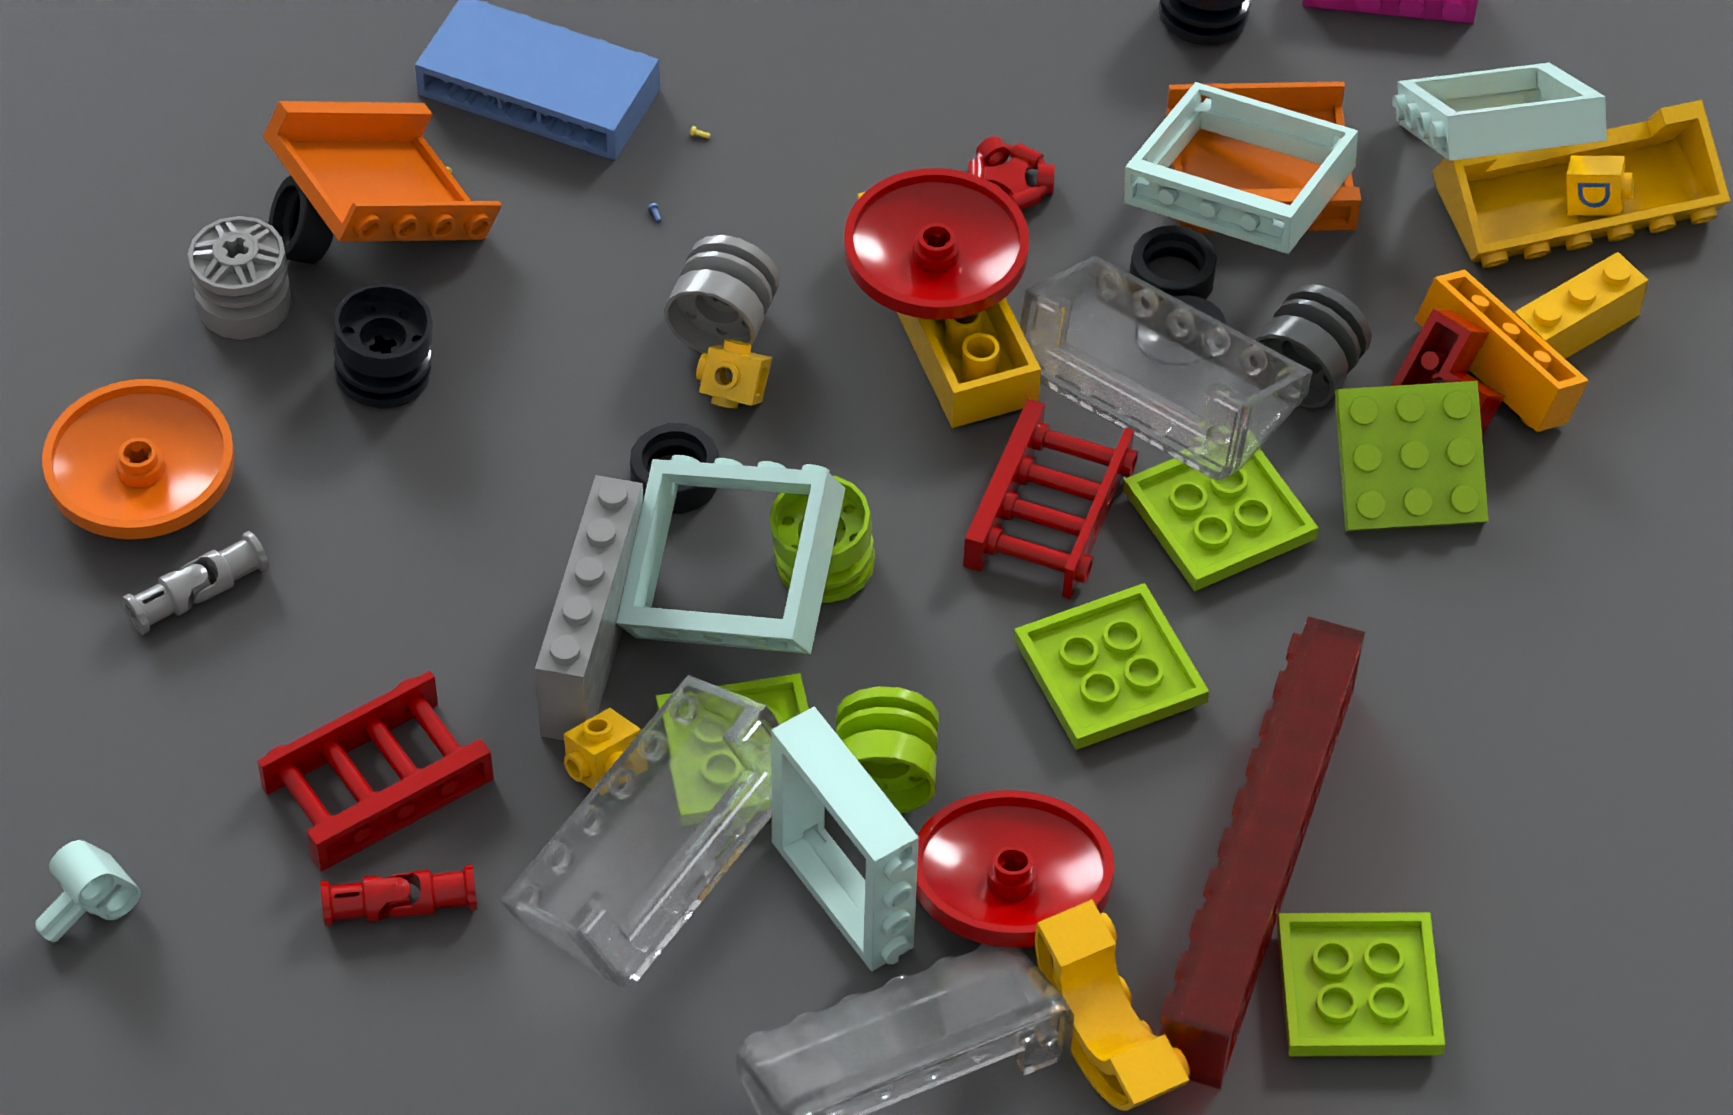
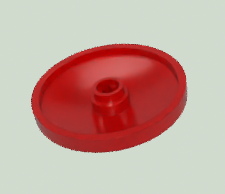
M923 168L890 176L869 188L856 201L847 217L845 225L844 256L847 268L856 284L870 298L886 308L916 318L936 320L961 318L994 306L1017 286L1024 274L1028 261V226L1017 204L1007 193L993 183L979 176L959 170Z
M1015 790L974 794L959 799L939 810L923 825L917 835L919 837L916 896L919 902L939 924L975 942L998 947H1034L1035 931L1038 922L1089 900L1094 901L1101 914L1111 896L1114 877V857L1106 835L1085 813L1064 801L1050 796Z

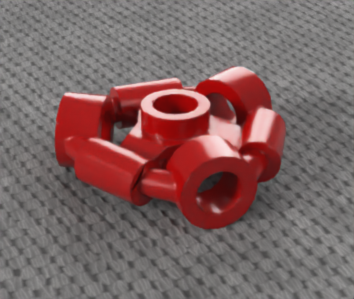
M999 136L989 137L979 144L976 150V158L968 163V173L979 176L1002 189L1013 199L1020 210L1041 203V197L1045 194H1053L1055 164H1047L1043 160L1044 155L1021 143L1013 146L1005 144ZM1030 169L1038 170L1037 187H1029L1026 184L1025 176Z

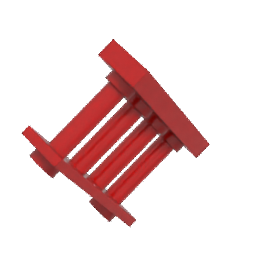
M1027 398L965 536L963 567L981 572L988 555L996 556L999 552L1064 572L1062 597L1071 599L1078 582L1086 584L1090 576L1094 557L1090 556L1123 477L1133 475L1139 452L1132 449L1134 430L1129 428L1124 429L1116 449L1050 430V425L1044 423L1045 403ZM1044 448H1048L1105 465L1108 468L1100 484L1034 464L1035 459L1032 456L1035 450L1043 451ZM1031 482L1091 500L1093 503L1086 519L1019 499V494L1016 493L1019 485L1027 486ZM1013 517L1078 536L1071 554H1067L1003 534L1004 530L1001 526L1004 519L1011 521Z
M430 670L416 678L402 681L395 689L287 745L273 748L266 756L257 760L264 792L268 795L286 786L314 827L306 831L311 858L321 872L494 780L491 751L480 738L467 746H460L432 709L438 705L435 676ZM412 718L417 720L444 757L423 769L416 768L390 732L391 729ZM371 740L401 780L380 792L373 791L347 755L351 750ZM327 763L331 765L357 802L354 806L337 815H330L303 777Z

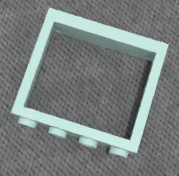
M1551 63L1397 81L1398 95H1394L1392 100V106L1396 108V120L1399 121V124L1449 161L1607 141L1605 96Z
M1195 82L1125 166L1124 203L1289 254L1355 168L1358 130ZM1201 95L1210 97L1211 99L1206 98L1203 102H1201ZM1199 129L1321 165L1291 205L1168 168Z
M673 455L671 460L653 459L616 624L639 639L811 654L845 487L829 473V469L813 464H805L801 470L787 469L779 463L760 461L758 467L743 466L740 462L727 458H716L714 463H701L695 458L684 455ZM678 485L809 495L783 619L651 608Z
M814 706L771 729L772 843L872 972L886 963L895 964L899 962L900 955L914 948L919 837ZM825 808L865 857V879L824 828Z

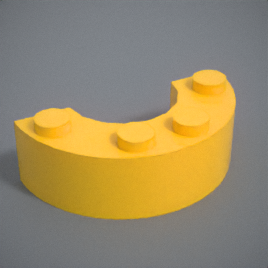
M1089 900L1037 923L1035 931L1037 963L1047 1000L1071 1054L1088 1081L1101 1097L1118 1110L1128 1111L1184 1086L1190 1080L1188 1078L1190 1070L1181 1050L1177 1047L1172 1048L1165 1034L1160 1037L1153 1035L1149 1025L1144 1020L1140 1021L1131 1007L1132 997L1130 990L1117 971L1115 959L1117 935L1114 925L1106 913L1100 914L1094 901Z

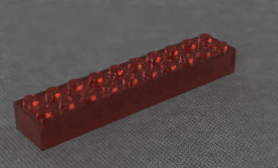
M1308 616L1302 634L1295 632L1292 634L1286 654L1288 664L1285 671L1280 670L1272 696V699H1275L1272 710H1266L1259 732V737L1262 739L1258 749H1252L1245 774L1248 777L1245 788L1239 787L1232 809L1231 816L1234 819L1231 828L1226 827L1223 832L1217 856L1220 859L1217 868H1211L1205 885L1203 897L1206 900L1203 909L1196 910L1189 933V939L1192 940L1188 952L1183 950L1174 977L1177 983L1173 994H1167L1159 1023H1162L1158 1037L1165 1034L1172 1048L1177 1047L1181 1050L1189 1066L1190 1074L1188 1078L1190 1081L1221 1090L1277 923L1278 913L1281 911L1355 689L1365 637L1364 631Z

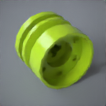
M837 476L833 477L845 487V493L822 603H832L848 599L864 588L873 574L876 559L872 537L871 514L866 497L853 483ZM780 493L772 504L769 518L776 567L781 582L788 590L790 588L809 495Z
M877 686L861 689L846 696L837 707L835 733L900 814L912 812L926 805L935 795L937 762L935 753L937 752L939 712L934 704L919 693L900 687Z

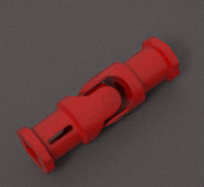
M473 864L465 865L463 871L432 874L430 869L393 874L385 879L376 875L364 876L362 882L331 885L329 881H320L325 927L333 926L334 921L364 917L368 922L385 919L388 915L396 918L434 915L436 909L467 906L470 911L477 910ZM410 884L415 885L420 890L419 899L413 905L410 895Z

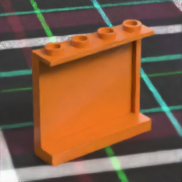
M1344 82L1204 84L1345 126L1342 108L1345 90ZM1193 84L1169 85L1166 117ZM1201 95V102H1203L1206 98H1211ZM1199 129L1171 164L1173 170L1287 205L1292 204L1321 166L1204 129ZM1352 172L1307 231L1357 230L1361 194L1360 187H1354ZM1177 220L1178 226L1188 227L1199 233H1219Z
M279 101L263 134L265 141L339 242L485 240L502 207L500 201H471L422 135L433 115L425 103Z

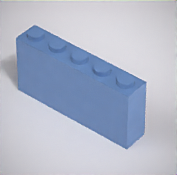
M458 0L415 63L417 92L420 96L615 161L660 91L659 59L479 0Z

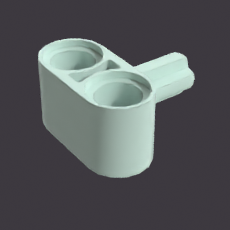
M72 841L58 850L51 859L49 871L59 881L64 892L36 920V929L45 939L54 943L86 911L106 920L119 919L135 907L140 899L141 890L109 853L86 841Z

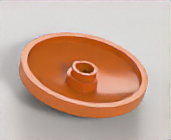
M133 379L116 382L100 387L79 398L54 422L46 437L42 453V467L46 486L52 501L61 513L74 524L87 531L116 539L153 538L177 531L195 522L205 515L223 496L232 478L235 464L232 434L219 408L203 394L192 388L159 379Z

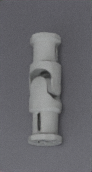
M247 531L241 535L240 541L219 552L215 549L208 551L182 566L178 571L169 572L159 577L158 584L135 596L129 593L122 597V604L135 629L144 635L150 632V626L172 614L180 616L188 612L193 604L205 602L233 588L234 581L257 569L261 572L269 569V560L255 534ZM208 575L213 579L214 584H210Z

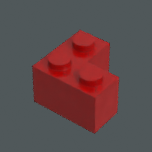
M1433 309L1390 385L1478 381L1482 436L1505 397L1467 373L1489 332L1454 311L1446 309Z

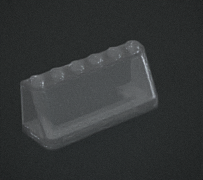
M1096 255L1025 290L1020 328L1041 368L1040 383L1118 427L1134 430L1136 437L1212 479L1223 480L1238 472L1308 394L1312 370Z
M688 675L500 901L516 919L602 978L621 987L634 984L646 972L772 817L771 729L779 726V722L766 705Z
M981 944L977 950L956 958L952 956L942 958L934 963L931 968L914 975L897 976L888 981L883 987L866 994L856 993L849 995L837 1005L818 1013L807 1012L792 1020L790 1024L770 1032L759 1031L751 1034L743 1041L742 1048L737 1053L736 1071L759 1115H866L1014 1054L1015 1061L1023 1075L1069 1058L1074 1014L1064 996L1021 948Z

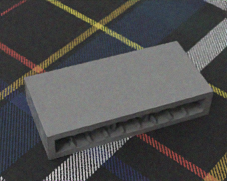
M595 475L535 666L541 737L564 741L563 733L598 714L623 628L616 624L643 505V483Z

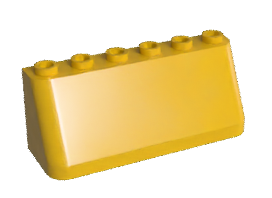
M1702 100L1663 107L1647 121L1607 129V141L1451 161L1444 157L1432 170L1436 189L1471 261L1474 263L1481 262L1483 268L1502 265L1509 261V256L1524 254L1525 259L1538 258L1551 252L1550 248L1565 245L1569 251L1584 248L1593 243L1592 239L1607 236L1609 242L1623 240L1635 234L1634 230L1649 227L1650 233L1662 232L1675 227L1676 221L1690 219L1692 224L1708 222L1717 218V210L1730 202ZM1571 156H1625V172H1633L1634 187L1633 199H1625L1622 215H1567L1566 174Z

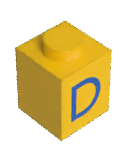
M1625 156L1570 157L1566 174L1567 215H1622L1625 199H1633L1634 187L1633 172H1625Z

